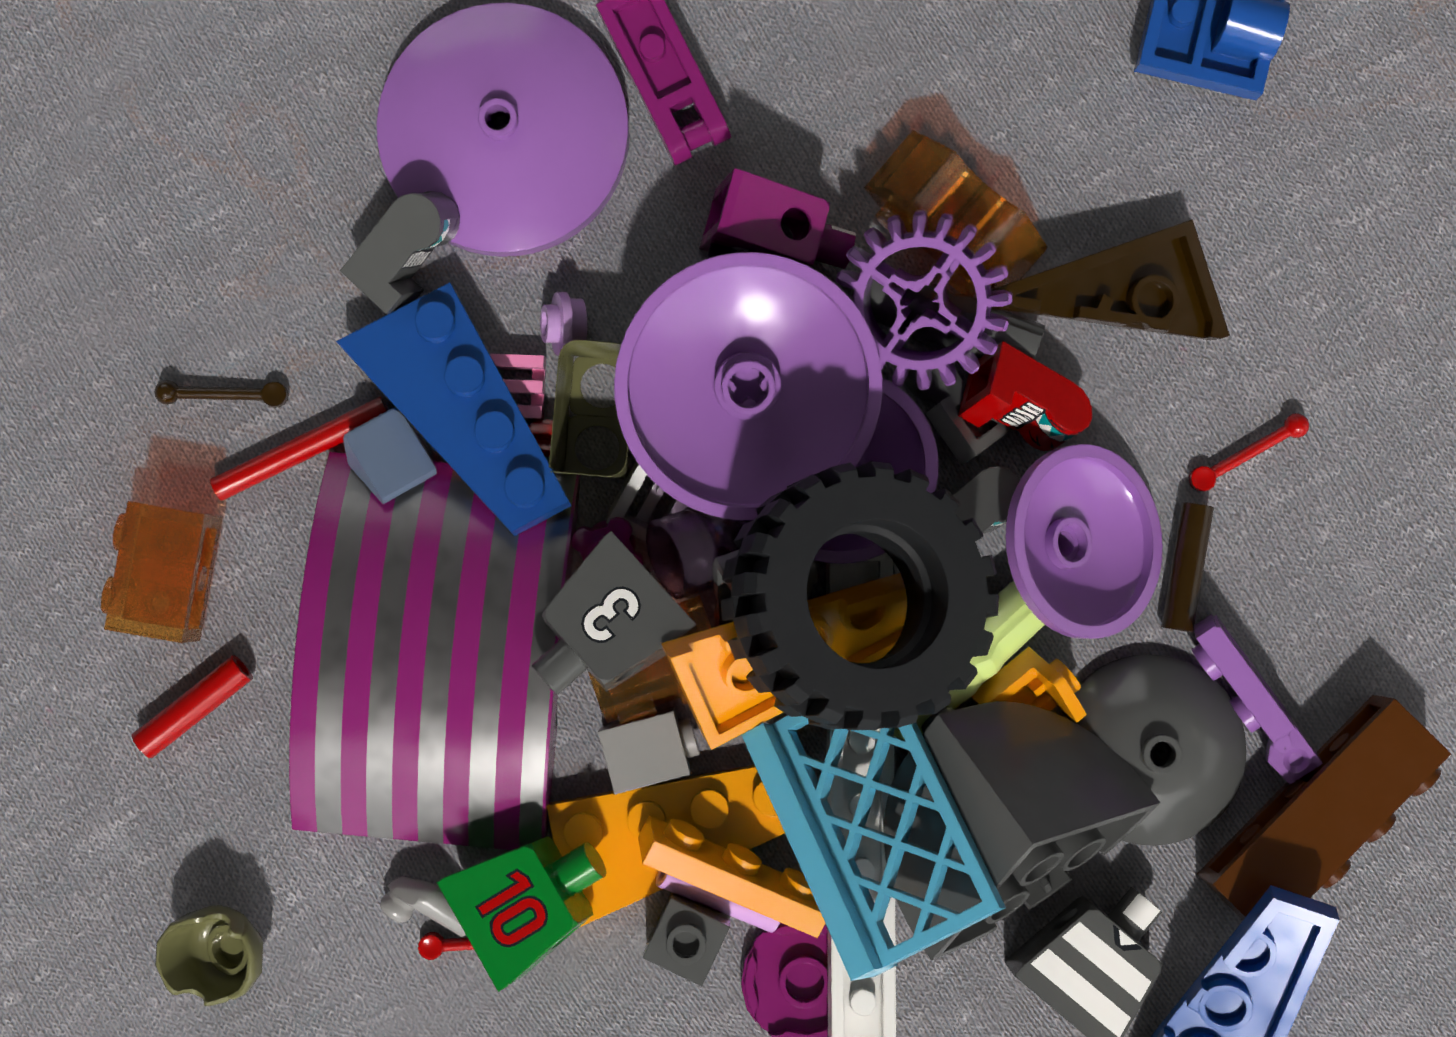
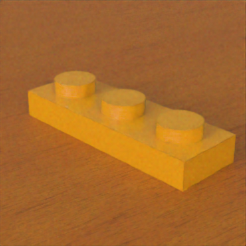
M648 816L638 836L642 864L818 938L825 925V921L802 872L786 868L782 873L762 864L761 859L755 853L743 846L730 843L724 848L704 839V835L700 830L683 820L672 818L667 823L653 816Z

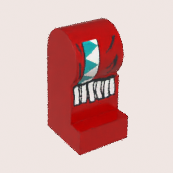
M1002 341L998 344V348L993 355L985 354L978 359L980 364L978 371L974 374L969 373L958 414L960 418L977 427H981L989 420L994 419L1013 430H1018L1024 440L1033 448L1041 451H1050L1089 426L1092 420V406L1086 393L1077 384Z

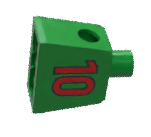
M546 836L444 877L436 883L499 992L531 971L593 915L592 907L582 890L606 876V868L601 856L590 843L585 842L562 856L554 841L549 836Z

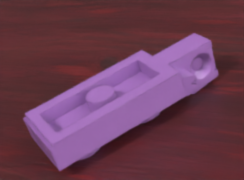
M1210 614L1194 625L1195 637L1200 643L1191 649L1194 656L1213 681L1222 675L1226 678L1237 693V696L1229 702L1250 732L1253 733L1262 727L1268 735L1265 754L1267 762L1289 784L1294 783L1323 764L1320 756L1294 723L1289 712L1218 616Z

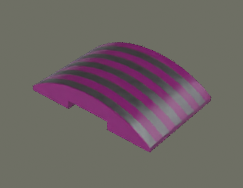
M329 452L310 534L295 643L289 738V787L292 830L513 850L546 837L549 821L547 807L551 800L557 725H555L558 695L550 689L531 665L559 641L558 637L546 625L542 613L572 576L574 548L571 542L572 536L576 531L581 475L554 472L571 507L514 537L447 462L432 461L436 467V475L389 502L382 504L350 468L346 453Z

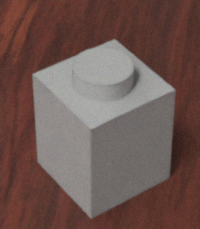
M675 706L606 724L598 731L615 795L690 775L691 763L689 758L700 755L691 718L679 720Z

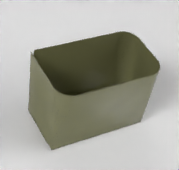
M573 340L565 344L561 349L558 358L549 467L559 471L555 473L626 479L629 447L621 431L616 405L607 408L592 406L584 399L581 392V380L589 368L598 364H608L616 368L620 343ZM569 406L572 413L576 414L572 418L569 417ZM592 426L608 428L615 434L619 442L617 459L611 466L602 470H592L580 463L575 452L578 436L585 429Z

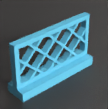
M787 715L773 724L762 723L741 735L851 981L875 977L897 966L898 962L1006 908L917 723L899 727L904 740L893 736L895 728H881L880 731L851 730L877 739L866 776L838 767L849 731L847 729H834L825 762L806 755L796 733V730L809 724L808 718L803 716L791 717ZM890 744L909 750L917 765L909 791L879 781ZM812 767L822 770L819 781ZM835 775L863 785L853 821L834 815L827 799ZM925 784L933 800L922 796ZM876 790L906 800L895 837L865 826ZM919 805L938 811L946 825L939 853L908 842ZM840 827L850 830L847 840H845ZM862 835L892 846L881 882L861 875L855 862ZM954 846H956L962 861L951 858ZM905 851L936 862L925 899L894 888ZM948 867L970 875L982 902L961 913L937 904ZM868 889L878 892L875 903ZM890 897L921 908L913 937L894 946L883 922ZM934 914L947 918V920L930 928Z

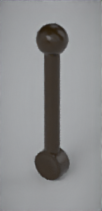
M163 380L156 385L154 390L156 399L166 405L176 402L177 399L264 401L267 405L277 408L285 405L289 397L287 388L279 382H269L263 388L178 386L171 380Z

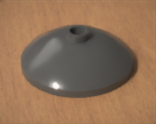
M1142 654L1123 657L1109 662L1089 674L1080 683L1081 689L1075 695L1087 715L1076 724L1093 733L1123 758L1161 802L1122 841L1150 846L1180 842L1202 832L1225 812L1236 796L1243 778L1246 764V738L1242 721L1229 702L1231 698L1216 680L1213 681L1206 672L1186 661L1162 655ZM1063 710L1061 711V716L1075 722ZM1165 742L1169 746L1170 756L1164 764L1155 765L1150 758V751L1156 743Z

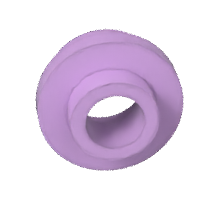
M555 292L551 305H543L541 309V338L544 343L552 344L555 355L559 356L561 349L568 342L586 340L587 312L584 300L582 298H570L567 292Z

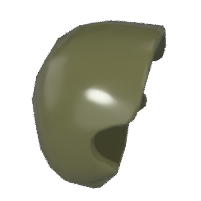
M211 905L189 912L167 926L156 942L155 966L165 988L172 995L195 994L203 999L204 1006H213L225 1003L230 999H237L245 995L253 987L262 973L264 941L259 931L243 913L231 907Z

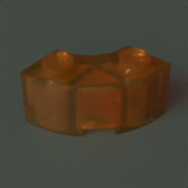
M915 130L910 132L864 187L880 207L875 217L887 230L888 218L899 215L904 222L906 231L912 232L913 216L918 210H925L927 212L928 231H936L938 221L944 213L952 214L953 225L948 235L956 239L959 238L962 230L968 224L976 226L978 229L977 233L967 246L976 253L984 244L993 242L997 249L989 259L982 262L985 269L989 270L998 265H1006L1009 272L1008 276L1003 280L992 283L991 289L1022 279L1048 248L1023 210L1011 204L987 186L964 163L956 151ZM921 247L936 261L943 254V251L934 248ZM959 264L948 283L961 294L973 297L976 291L972 279L965 268Z

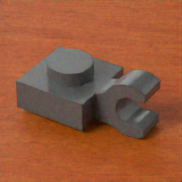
M938 368L932 369V381L929 389L920 390L917 385V370H909L905 380L907 388L918 398L929 400L935 404L925 415L961 465L977 456L1012 430L994 419L989 420L981 427H977L958 416L966 385L957 371L955 384L946 386L941 379Z

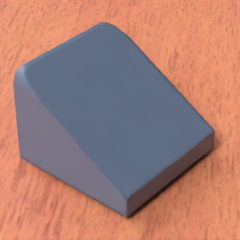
M397 408L389 409L344 435L343 441L348 465L382 504L389 502L437 474L435 465L409 423Z

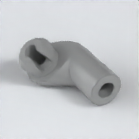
M407 876L396 878L388 884L389 892L382 897L380 907L391 919L399 923L410 920L413 911L416 909L458 936L463 937L466 935L438 885Z

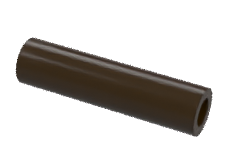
M1182 502L1161 624L1163 628L1192 633L1194 631L1214 511L1212 506Z

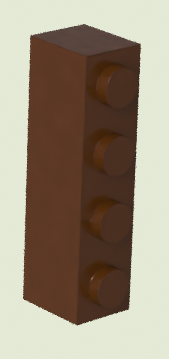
M1372 695L1317 751L1323 764L1292 784L1286 782L1197 873L1242 920H1244L1271 885L1311 898L1321 887L1325 889L1336 884L1350 869L1351 861L1349 858L1365 842H1374L1391 829L1396 821V816L1393 813L1410 796L1416 797L1423 794L1439 779L1441 770L1438 767L1451 753L1395 698Z

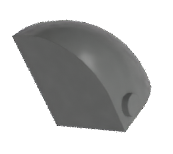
M995 701L954 710L953 707H945L936 714H932L921 726L923 737L1006 908L924 949L931 961L992 933L997 928L995 922L1016 911L1023 903L1028 910L1032 909L1073 880L1068 871L1081 866L1099 851L1103 855L1107 854L1131 833L1161 802L1137 772L1101 739L1082 726L1052 711L1024 703ZM910 752L899 766L891 784L906 791L910 789L917 766ZM925 784L922 796L933 800ZM888 794L885 808L884 833L895 837L906 800ZM919 805L908 842L939 853L946 830V825L940 813ZM884 843L887 863L892 846ZM954 846L951 858L962 861L956 846ZM905 851L894 888L925 899L936 862ZM948 867L937 904L961 913L982 902L970 875ZM897 900L904 918L914 934L921 908ZM934 914L930 928L947 920V918Z

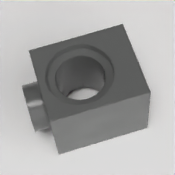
M670 892L646 942L643 959L702 987L730 929L731 916Z

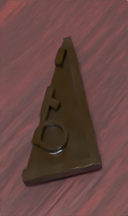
M1193 219L992 289V291L1006 290L1013 294V300L1010 305L992 307L995 309L1210 341L1230 336Z

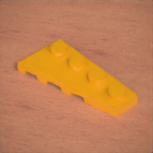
M900 573L807 600L814 626L825 643L839 656L855 663H870L883 658L897 642L906 619L907 596ZM734 622L661 643L698 727L711 750L783 713V711L774 706L776 697L771 692L758 693L747 680L746 676L753 670L747 659L735 660L727 642L737 637Z
M755 765L668 780L616 795L614 791L550 802L547 807L553 841L561 855L564 856L583 843L588 842L597 850L606 868V876L582 890L592 907L593 915L580 927L663 890L656 886L659 870L642 864L638 836L649 815L667 823L672 818L683 820L700 830L704 835V839L724 848L728 844L733 843L750 850L785 834Z

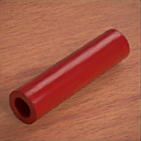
M232 655L132 733L133 742L148 758L155 757L252 681L253 676L250 670L237 656Z

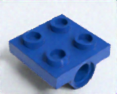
M1151 0L1134 72L1256 101L1264 92L1270 62L1276 55L1283 40L1289 19L1290 4L1285 0Z

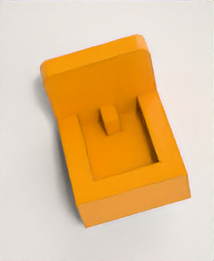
M1029 646L1000 669L997 674L983 683L977 692L971 696L976 705L995 701H1009L1029 704L1049 711L1058 706L1076 723L1087 715L1075 695L1081 689V685L1073 673L1057 658L1051 663H1047Z

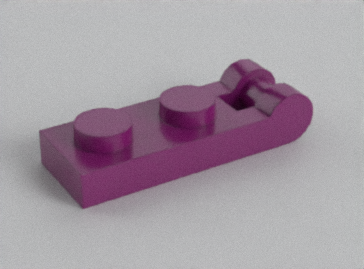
M603 0L596 4L597 12L675 166L692 158L690 151L710 141L713 146H716L732 138L726 121L665 0ZM693 103L700 119L679 129L672 113Z

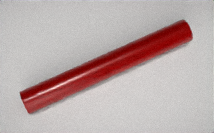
M382 396L211 478V487L220 501L228 499L343 443L345 434L388 411L389 408Z

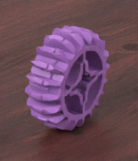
M918 210L913 216L912 232L906 231L904 222L899 215L891 216L887 222L892 239L887 241L883 234L875 227L867 230L864 236L874 252L869 254L856 246L850 248L846 256L861 270L859 273L851 270H841L836 276V282L842 286L854 289L853 295L847 296L861 312L870 328L878 350L881 371L887 362L897 366L892 376V383L901 387L908 376L909 369L917 370L918 388L920 390H927L932 381V369L938 368L945 385H953L957 380L953 362L958 360L967 372L974 374L979 370L980 364L971 349L975 347L988 355H993L996 352L998 344L984 332L985 328L994 331H1006L1008 328V318L991 312L992 307H1003L1012 303V292L1006 290L992 291L991 289L992 283L999 282L1008 276L1007 266L998 265L989 270L985 269L982 262L989 259L997 248L993 242H988L974 253L967 246L978 230L973 224H968L962 230L958 239L948 235L953 225L952 214L944 213L938 221L936 231H928L927 212L925 210ZM912 247H928L943 251V254L933 268L922 275H912L901 268L896 270L884 262L888 256L895 252ZM959 264L968 272L975 287L977 310L974 323L960 314L962 310L950 301L947 293L948 282ZM937 273H941L942 278L934 288L937 295L932 300V302L939 303V310L935 312L927 308L921 315L917 314L908 327L905 326L904 321L912 311L908 306L914 300L906 298L907 288L914 292H919L925 285L928 286ZM873 279L884 286L882 291L894 300L897 307L896 320L887 335L881 330L873 315L871 307ZM922 327H934L945 334L951 332L960 338L956 343L936 351H914L903 347L910 335Z

